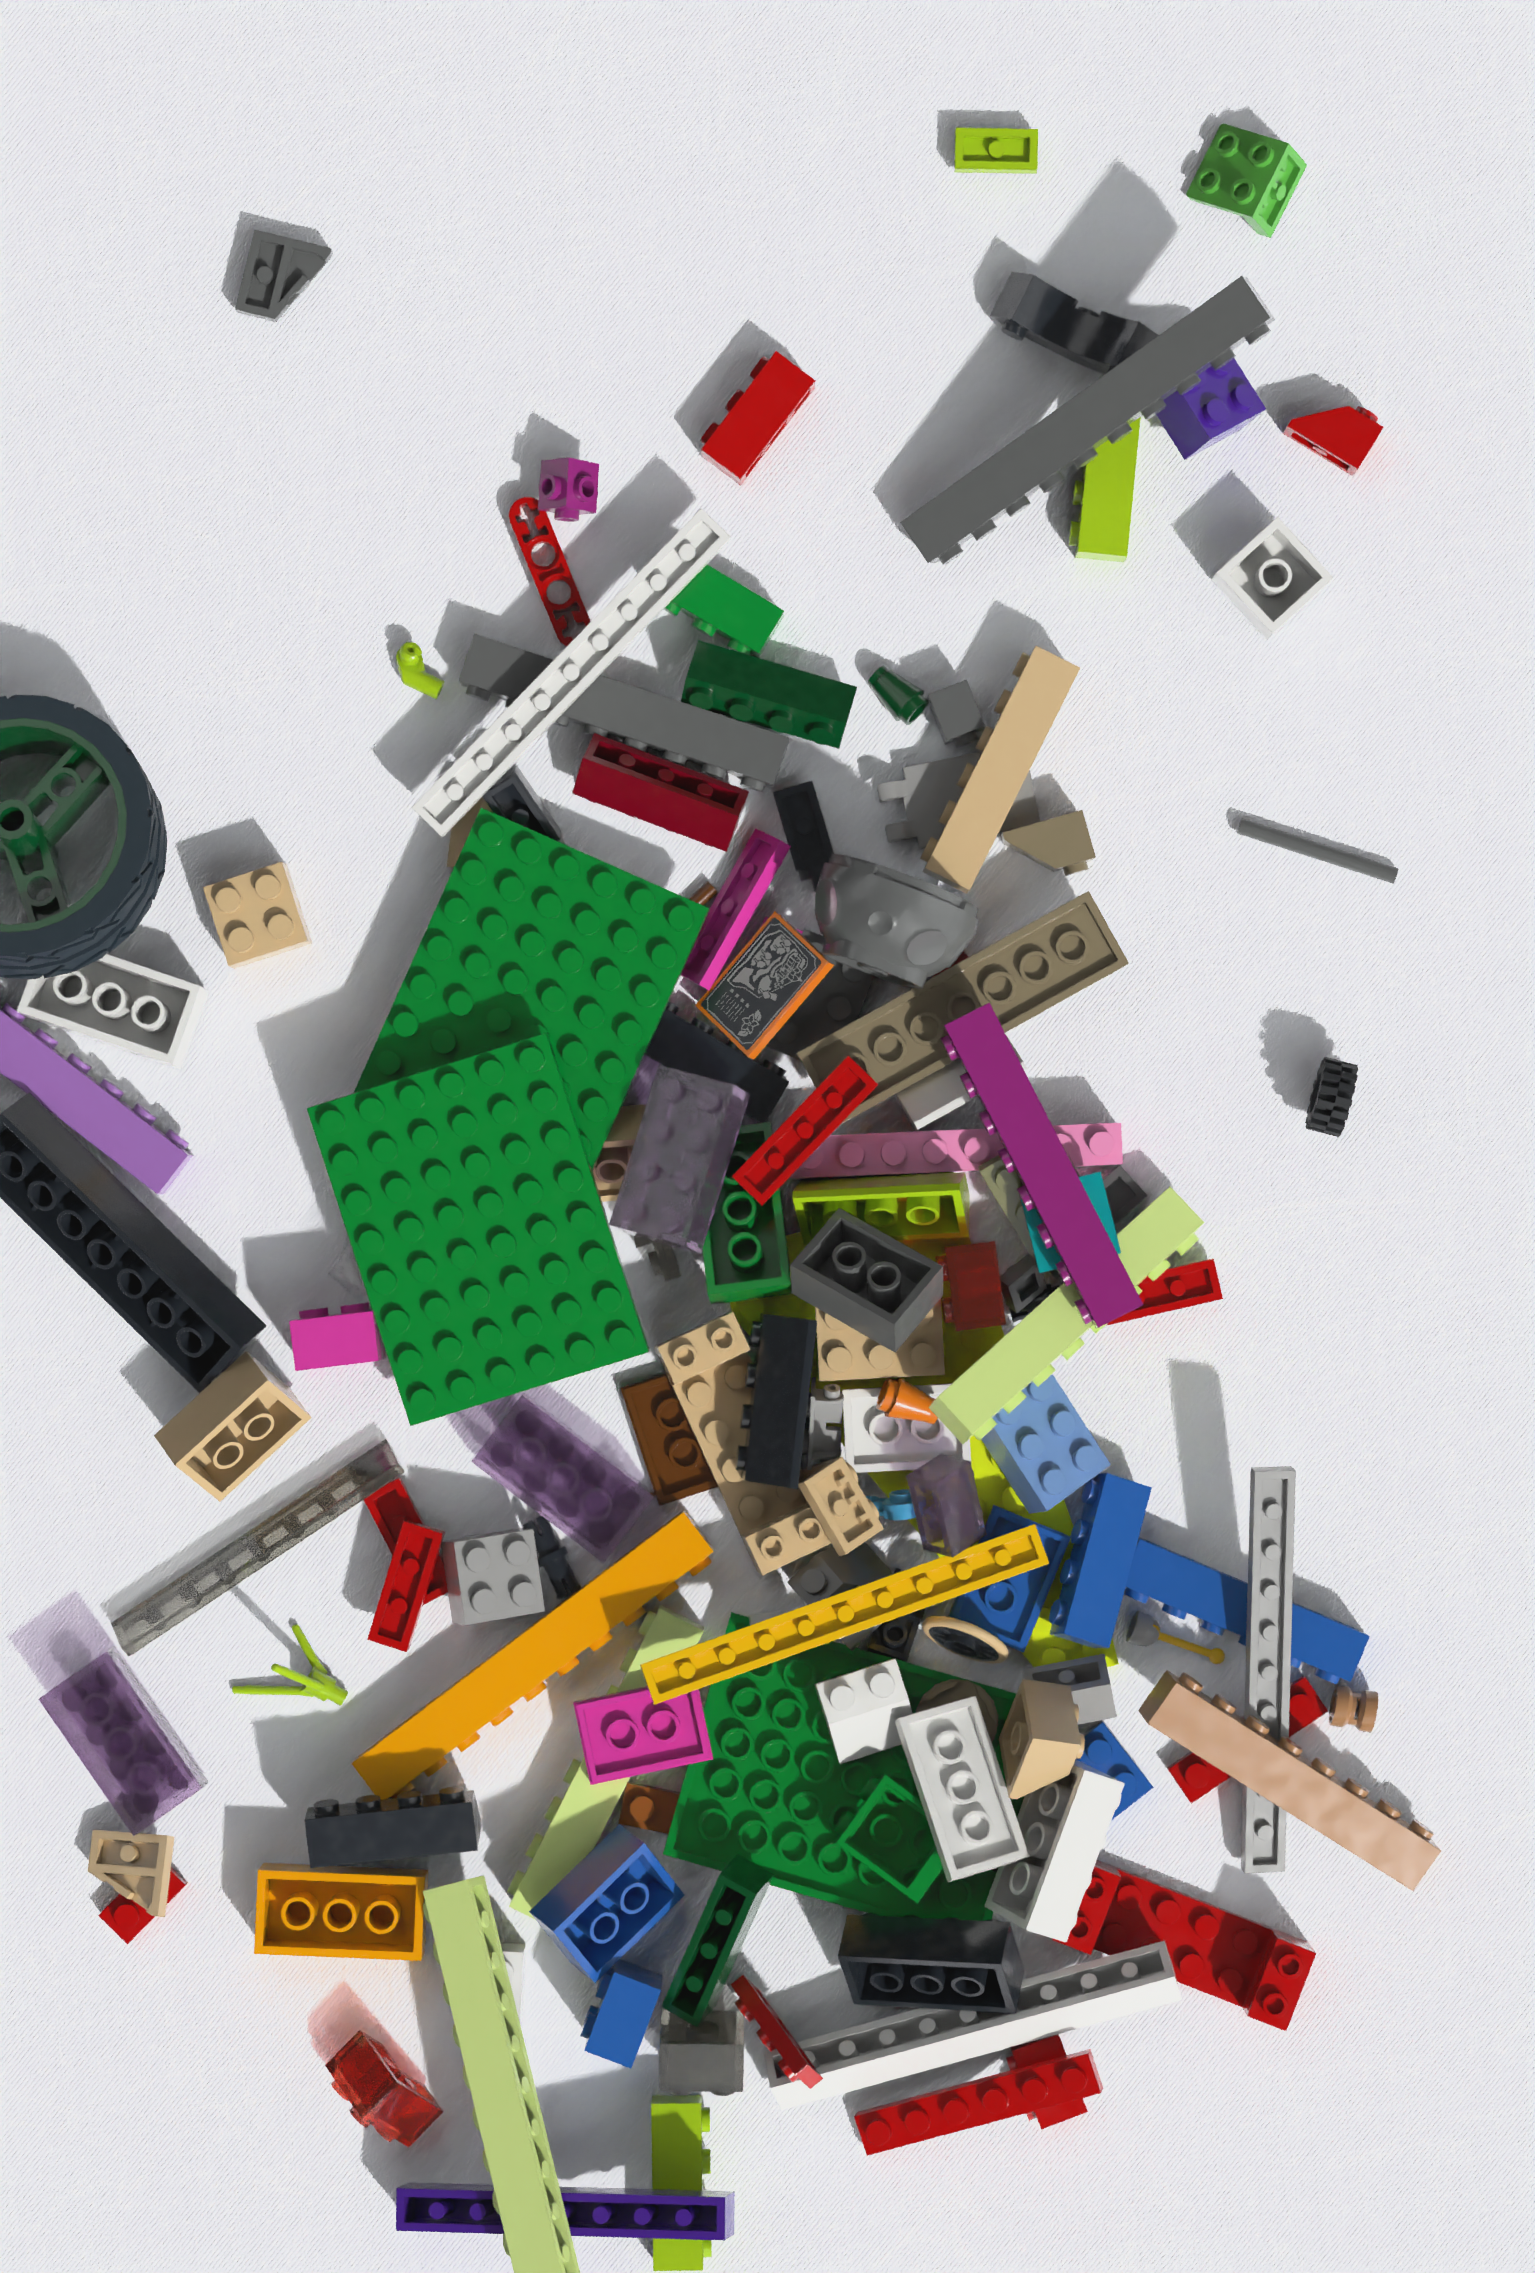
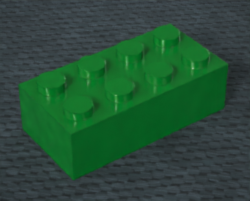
M771 1122L688 1132L707 1292L711 1304L792 1294L790 1262L780 1188L761 1206L732 1178L735 1172L773 1134Z

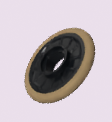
M931 1616L922 1623L924 1633L933 1642L954 1654L990 1664L1002 1663L1008 1658L1009 1652L1005 1644L993 1634L976 1625L946 1616Z

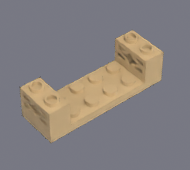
M727 1312L654 1346L756 1571L763 1576L831 1544L799 1486L798 1489L744 1481L741 1478L742 1471L735 1470L738 1445L745 1446L747 1429H740V1419L743 1404H750L752 1388L745 1387L747 1363L753 1362L748 1353L751 1349L734 1312ZM800 1466L799 1482H801L802 1480H804V1479L806 1478L805 1475H804V1473H803V1471H802V1469H801V1466Z

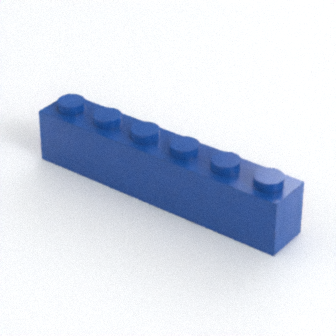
M1139 1537L1124 1595L1145 1604L1148 1598L1151 1597L1164 1603L1162 1611L1183 1620L1187 1613L1202 1619L1200 1627L1223 1636L1225 1629L1240 1635L1238 1643L1246 1646L1248 1583ZM1292 1602L1291 1666L1299 1668L1301 1662L1316 1667L1314 1675L1326 1681L1338 1684L1339 1679L1342 1678L1351 1682L1370 1636L1361 1630Z

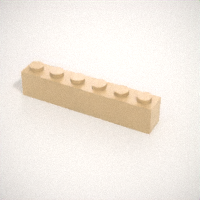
M1038 646L1034 647L1030 655L1024 652L1021 654L1012 672V675L1018 677V680L1012 692L1006 689L1002 692L994 708V712L1000 714L993 729L988 726L985 727L975 747L982 751L975 766L967 763L957 783L958 786L964 789L957 803L951 800L948 801L938 821L944 824L945 827L938 840L930 837L920 857L921 860L927 862L922 872L965 894L970 891L1080 667Z

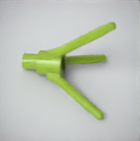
M298 1624L292 1626V1631L312 1666L311 1671L306 1676L276 1663L272 1664L271 1670L303 1684L302 1686L245 1685L232 1687L234 1694L300 1695L316 1697L323 1702L328 1699L339 1706L343 1704L348 1695L347 1690L336 1685V1680L327 1675V1670L318 1660Z

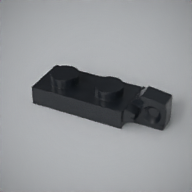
M811 780L774 791L773 797L787 844L791 846L789 850L796 873H799L801 882L811 879L816 895L823 864L829 862L834 851L813 781Z

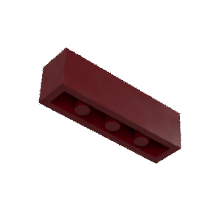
M594 733L582 758L572 794L727 852L738 827L749 791Z

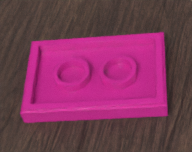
M647 1686L573 1702L590 1785L713 1759L699 1689L655 1705Z

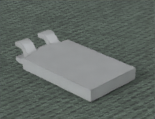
M982 751L903 767L904 780L878 784L876 788L879 802L884 803L903 798L907 821L886 825L885 831L888 843L917 838L920 850L926 847L930 837L938 840L945 827L944 824L938 821L949 800L957 803L964 789L958 786L957 783L967 763L975 766ZM1030 770L999 833L1041 822Z

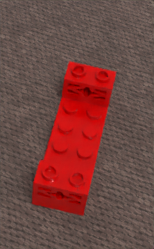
M1097 1860L1095 1863L1091 1883L1084 1893L1077 1912L1076 1924L1071 1929L1067 1942L1051 1938L1053 1941L1089 1955L1092 1954L1093 1949L1107 1955H1114L1165 1941L1177 1982L1243 2008L1248 2017L1287 2031L1317 1954L1307 1941L1100 1860Z

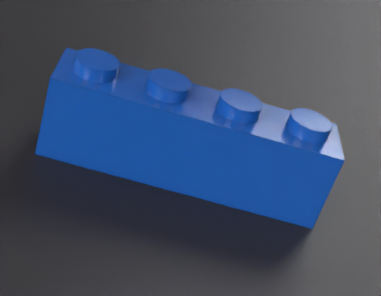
M1109 1473L1098 1474L1085 1484L1081 1496V1501L1084 1503L1082 1515L1075 1522L1071 1532V1542L1074 1543L1070 1559L1065 1561L1060 1573V1582L1063 1583L1060 1597L1053 1603L1049 1614V1622L1052 1624L1051 1635L1092 1648L1110 1647L1152 1487Z

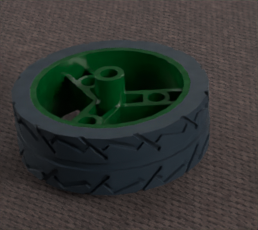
M12 695L8 699L6 696L0 697V761L16 755L34 753L62 756L22 801L9 799L0 803V859L8 860L28 920V923H0V977L38 979L42 976L49 978L75 972L103 958L107 951L109 953L112 952L138 927L151 908L152 901L155 900L165 873L167 831L162 805L132 750L127 747L128 745L106 722L81 707H76L75 709V704L48 696ZM111 784L118 809L116 843L110 861L97 883L79 901L71 904L57 862L58 848L55 844ZM75 786L74 791L69 796L59 797L65 787ZM50 805H54L56 810L42 826L37 817ZM52 888L47 898L36 900L37 894L42 889Z

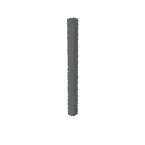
M1244 818L1240 819L1236 831L1237 834L1394 884L1399 868Z

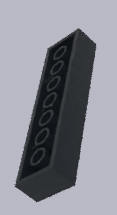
M30 1093L26 1094L0 1114V1198L200 1394L240 1357L267 1325Z

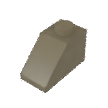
M1083 810L1005 831L1000 835L1002 844L1053 872L1063 869L1065 876L1088 870L1087 862L1093 861L1096 858Z

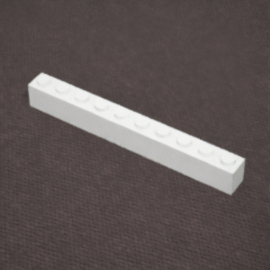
M1161 1941L1022 1980L1016 2013L919 2008L799 2041L797 2043L823 2077L811 2089L801 2080L797 2079L795 2082H792L778 2065L782 2056L777 2049L772 2052L769 2050L763 2051L770 2089L780 2109L785 2110L1181 2001L1182 1997L1166 1943Z

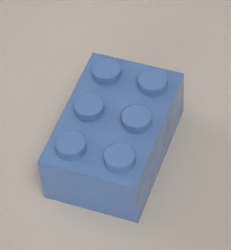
M1053 1374L1039 1387L1031 1382L1022 1390L1027 1397L1009 1414L1004 1409L999 1411L993 1417L998 1424L981 1439L1029 1513L1050 1510L1111 1465Z

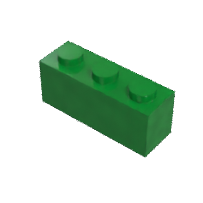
M706 565L663 609L674 616H677L681 611L694 619L691 626L701 633L712 638L716 632L729 640L727 647L730 650L747 655L752 654L758 658L784 618V610L709 565Z

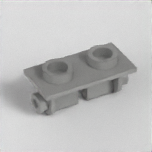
M816 1377L811 1378V1393H809L806 1414V1418H810L809 1429L804 1431L802 1454H808L807 1470H812V1459H820V1462H825L841 1456V1427L826 1426V1423H842L844 1395L840 1391V1386L836 1384H827L824 1386V1389H815Z

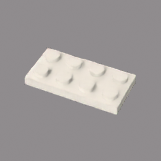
M976 1696L898 1718L895 1724L947 1882L1029 1857Z

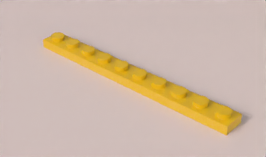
M1033 1524L640 1664L655 1705L1049 1564L1037 1527Z

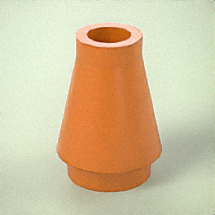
M900 1377L896 1380L891 1378L885 1380L880 1390L876 1407L878 1410L884 1411L886 1417L923 1421L932 1425L938 1418L928 1408L935 1400L934 1398Z

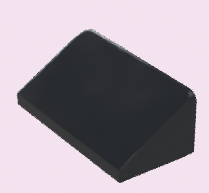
M517 765L510 768L482 796L493 813L556 841L561 840L559 826Z

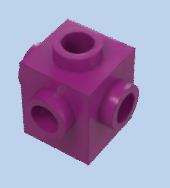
M570 457L541 460L538 510L555 513L554 519L564 522L579 521V515L596 513L599 464Z

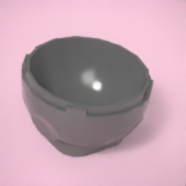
M832 854L829 862L823 864L820 872L814 911L820 933L826 940L821 954L890 983L907 988L923 989L928 977L941 972L945 968H950L976 935L979 922L976 918L979 908L971 902L931 883L879 864L847 855Z

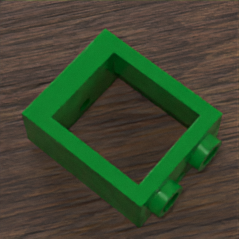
M882 1774L878 1780L871 1776L858 1794V1797L863 1801L853 1814L847 1810L834 1827L833 1831L838 1834L834 1842L918 1904L943 1869L936 1845L932 1847L910 1880L905 1882L850 1841L886 1789L926 1818L921 1800L885 1774Z

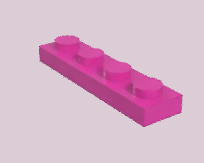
M755 828L710 907L682 970V977L707 990L711 989L791 846Z

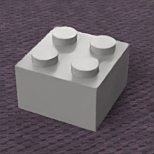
M516 1528L442 1541L441 1548L453 1624L471 1625L545 1612L533 1529Z

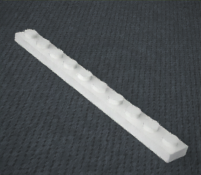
M700 508L411 808L443 838L731 540V536Z

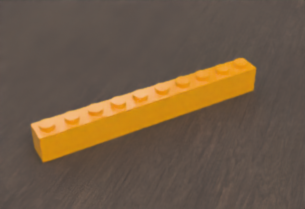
M682 1510L583 1585L580 1590L574 1592L356 1757L351 1764L372 1792L380 1796L381 1800L388 1799L389 1797L397 1798L398 1794L411 1791L415 1788L411 1783L414 1778L422 1772L427 1777H430L448 1763L444 1758L447 1753L455 1747L460 1752H463L479 1740L481 1736L477 1731L488 1722H491L496 1727L512 1715L514 1711L510 1706L521 1697H524L529 1702L545 1690L547 1686L543 1681L554 1672H557L562 1677L578 1665L580 1661L576 1656L587 1647H590L595 1652L611 1640L613 1636L609 1631L620 1622H623L628 1627L644 1615L646 1611L642 1606L653 1597H656L661 1602L679 1588L675 1582L678 1578L688 1571L693 1577L710 1565L712 1561L708 1556L714 1552L713 1546L686 1510Z

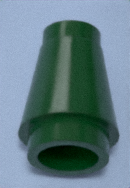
M885 665L879 667L868 680V684L873 688V691L896 721L901 720L906 725L914 722L929 704V700L923 696L924 690L889 670Z

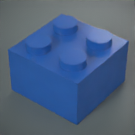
M619 1959L613 1968H610L599 1980L595 1995L596 1998L601 1999L598 2007L590 2005L580 2034L581 2037L586 2038L584 2051L631 2069L660 1995L663 1975Z

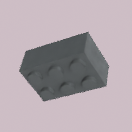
M840 1208L790 1264L792 1294L895 1353L943 1296L942 1265Z

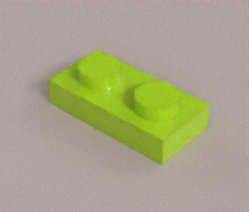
M955 129V173L1037 174L1038 129Z

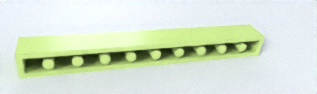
M479 1876L424 1890L423 1912L426 1920L431 1924L434 1936L433 1954L437 1963L441 1966L444 1978L443 1996L451 2008L454 2020V2041L461 2049L464 2062L463 2079L465 2085L471 2091L474 2104L473 2121L481 2133L484 2146L483 2163L491 2175L494 2187L493 2205L501 2217L504 2229V2250L511 2258L514 2273H580L485 1877Z

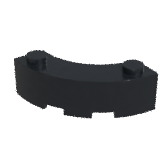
M1011 272L990 314L992 318L1003 324L1001 331L1006 335L1023 341L1025 337L1075 363L1102 374L1108 373L1159 336L1139 321L1122 318L1105 311H1101L1099 315L1084 307H1078L1077 309V299L1051 286L1036 275Z

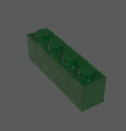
M698 640L686 676L681 702L728 716L738 721L752 723L779 733H786L820 745L839 749L857 686Z
M737 1854L719 1874L663 2001L662 2008L695 2027H698L713 2010L774 1876L773 1873Z

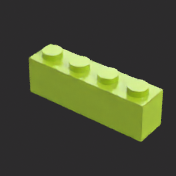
M1141 417L1129 424L1132 432L1115 444H1111L1107 440L1095 450L1098 456L1084 466L1082 481L1075 480L1073 505L1080 506L1078 522L1071 521L1069 532V546L1076 547L1075 558L1124 562L1127 558Z
M652 2095V2189L703 2190V2174H711L710 2148L702 2149V2132H710V2107H702V2095ZM653 2238V2271H703L704 2258L712 2257V2240Z

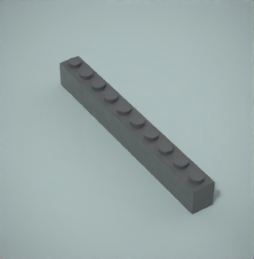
M1240 276L900 523L927 563L941 561L943 565H946L964 552L961 545L972 537L979 541L997 528L994 521L1005 513L1013 517L1029 506L1031 503L1028 497L1041 488L1043 493H1046L1064 480L1061 473L1075 464L1077 469L1095 459L1098 456L1095 449L1109 440L1111 444H1115L1132 432L1129 424L1143 415L1148 420L1167 406L1164 399L1175 391L1183 395L1201 382L1198 375L1210 366L1216 371L1236 357L1233 350L1247 341L1251 346L1271 332L1268 325L1276 320L1249 279Z

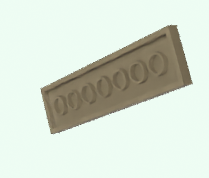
M1087 891L927 980L923 989L913 988L803 1049L797 1055L816 1088L847 1056L852 1058L879 1084L841 1123L843 1124L959 1059L956 1058L951 1061L940 1038L946 1036L944 1025L990 1002L1006 1033L1123 968L1129 962L1093 897Z

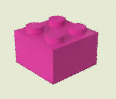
M369 1302L340 1306L341 1314L329 1315L328 1307L299 1311L300 1319L289 1321L295 1371L374 1362L385 1359V1347L375 1320L374 1311L370 1310Z

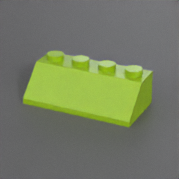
M939 1172L937 1174L920 1175L898 1174L896 1176L880 1177L866 1175L840 1179L821 1177L814 1180H800L793 1190L792 1199L804 1245H808L838 1208L895 1240L969 1237L970 1194L965 1172Z

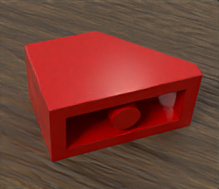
M1344 406L1291 419L1282 434L1353 476L1384 427L1377 423L1378 417L1371 411L1357 406L1356 409Z

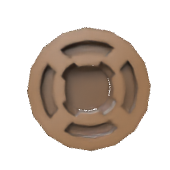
M1336 1684L1330 1702L1329 1725L1341 1728L1346 1724L1354 1725L1358 1731L1371 1733L1377 1716L1378 1692L1363 1690L1361 1693L1353 1692L1349 1686Z

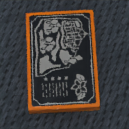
M774 911L695 1006L747 1057L754 1060L826 976L834 964L821 954L781 914Z

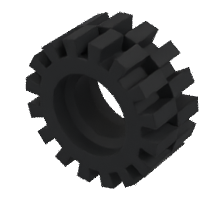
M1328 1057L1323 1058L1320 1068H1318L1309 1100L1310 1104L1307 1109L1305 1122L1306 1129L1336 1137L1341 1135L1345 1127V1120H1347L1349 1115V1108L1352 1105V1097L1355 1093L1358 1065Z

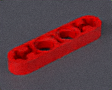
M532 497L519 498L510 507V523L556 636L561 645L566 648L574 639L571 636H563V632L568 630L564 615L559 619H555L554 613L566 612L577 604L580 610L571 611L575 623L587 626L591 621L546 511L538 510L540 515L534 518V522L539 533L546 528L549 534L535 536L527 543H524L523 537H530L531 534L525 522L518 523L516 519L522 516L521 508L528 506L531 512L537 511L538 500ZM539 544H549L555 550V559L547 566L537 565L532 560V551ZM554 582H564L571 589L570 598L563 604H555L547 597L548 588Z

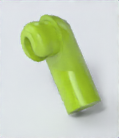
M414 642L402 644L396 654V664L401 681L406 686L437 699L445 681L426 673L422 650L418 644Z

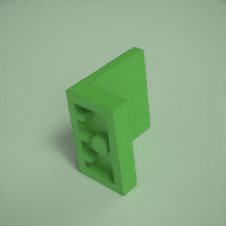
M1221 124L1186 195L1192 201L1242 216L1257 234L1271 238L1307 164L1287 142L1228 124Z

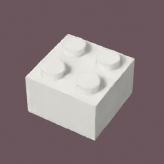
M1277 517L1217 571L1211 580L1264 638L1268 640L1323 590L1334 577L1282 520Z

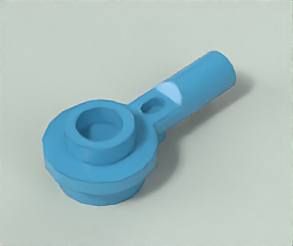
M913 1489L892 1491L889 1493V1498L865 1495L866 1498L874 1503L879 1516H884V1519L893 1521L907 1520L920 1516V1506L924 1504L923 1497L914 1495Z

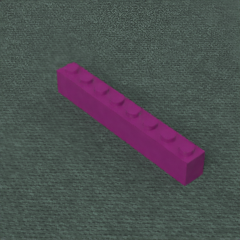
M990 1002L944 1025L946 1036L940 1038L951 1061L959 1058L966 1072L959 1077L969 1097L978 1096L985 1109L978 1113L989 1136L997 1133L1004 1147L997 1152L1007 1172L1011 1173L1016 1170L1023 1186L1017 1188L1018 1194L1027 1211L1035 1208L1042 1222L1036 1226V1229L1047 1249L1052 1246L1055 1247L1061 1259L1055 1266L1065 1286L1073 1284L1081 1299L1074 1303L1085 1325L1093 1322L1095 1328H1099L1142 1306L1143 1303Z

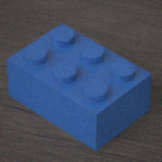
M619 1824L529 1912L569 1962L596 1983L685 1894L646 1844Z

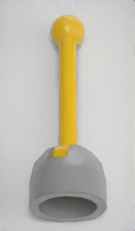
M1137 1610L1129 1624L1126 1641L1137 1646L1147 1647L1157 1640H1161L1209 1657L1213 1664H1221L1225 1659V1653L1220 1648H1213L1211 1650L1160 1632V1625L1157 1620L1144 1612Z

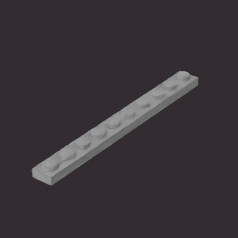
M1292 1466L1251 1467L1244 1719L1246 1720L1249 1715L1256 1717L1270 1728L1267 1734L1278 1741L1282 1736L1289 1738L1296 1470ZM1243 1784L1241 1869L1244 1874L1285 1872L1287 1812Z

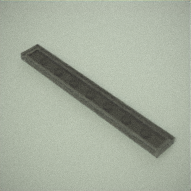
M386 1439L111 1622L121 1649L128 1657L133 1655L403 1474L405 1470L390 1443Z

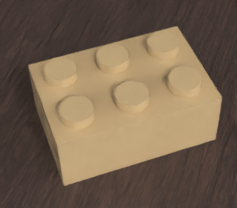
M941 1298L896 1353L815 1307L819 1381L945 1375Z
M245 1351L162 1427L154 1437L177 1468L221 1502L312 1417L287 1385L250 1353Z

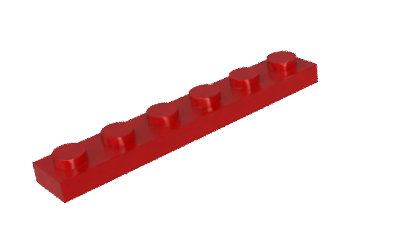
M1091 2049L858 2111L854 2119L866 2155L868 2156L1100 2094L1104 2088Z

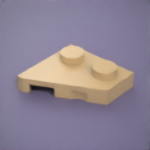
M93 1830L88 1872L102 1882L112 1885L114 1890L125 1898L132 1899L151 1916L165 1918L175 1837Z

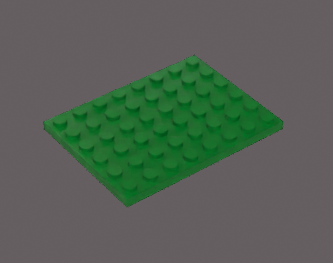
M480 808L353 1093L547 1032L593 1172L605 1141L617 1119L710 909Z
M547 1032L307 1108L410 1426L650 1351Z
M731 1612L725 1634L750 1626L749 1617ZM831 1641L710 1685L704 1706V1715L713 1759L688 1764L663 1855L723 1871L735 1856L739 1854L773 1873L774 1876L770 1882L771 1886L862 1912L874 1913L879 1916L903 1917L914 1915L920 1918L937 1919L955 1917L960 1920L978 1921L992 1919L993 1911L986 1908L985 1903L999 1868L997 1867L951 1882H947L944 1870L942 1869L917 1904L834 1842L838 1836L833 1831L834 1827L847 1810L853 1814L863 1801L858 1797V1794L871 1776L878 1780L882 1774H885L920 1800L902 1744L839 1764L814 1686L816 1683L894 1658L859 1648L851 1651L845 1644ZM896 1659L909 1698L912 1714L916 1713V1708L922 1696L935 1684L950 1679L968 1680ZM968 1680L982 1687L994 1701L998 1714V1727L992 1746L1006 1785L999 1736L1017 1693ZM887 1789L850 1839L851 1842L905 1882L910 1880L935 1845L927 1819ZM1025 1796L1011 1799L1016 1817L1019 1814Z

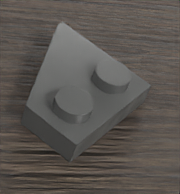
M254 229L235 311L240 314L277 322L332 258V248Z

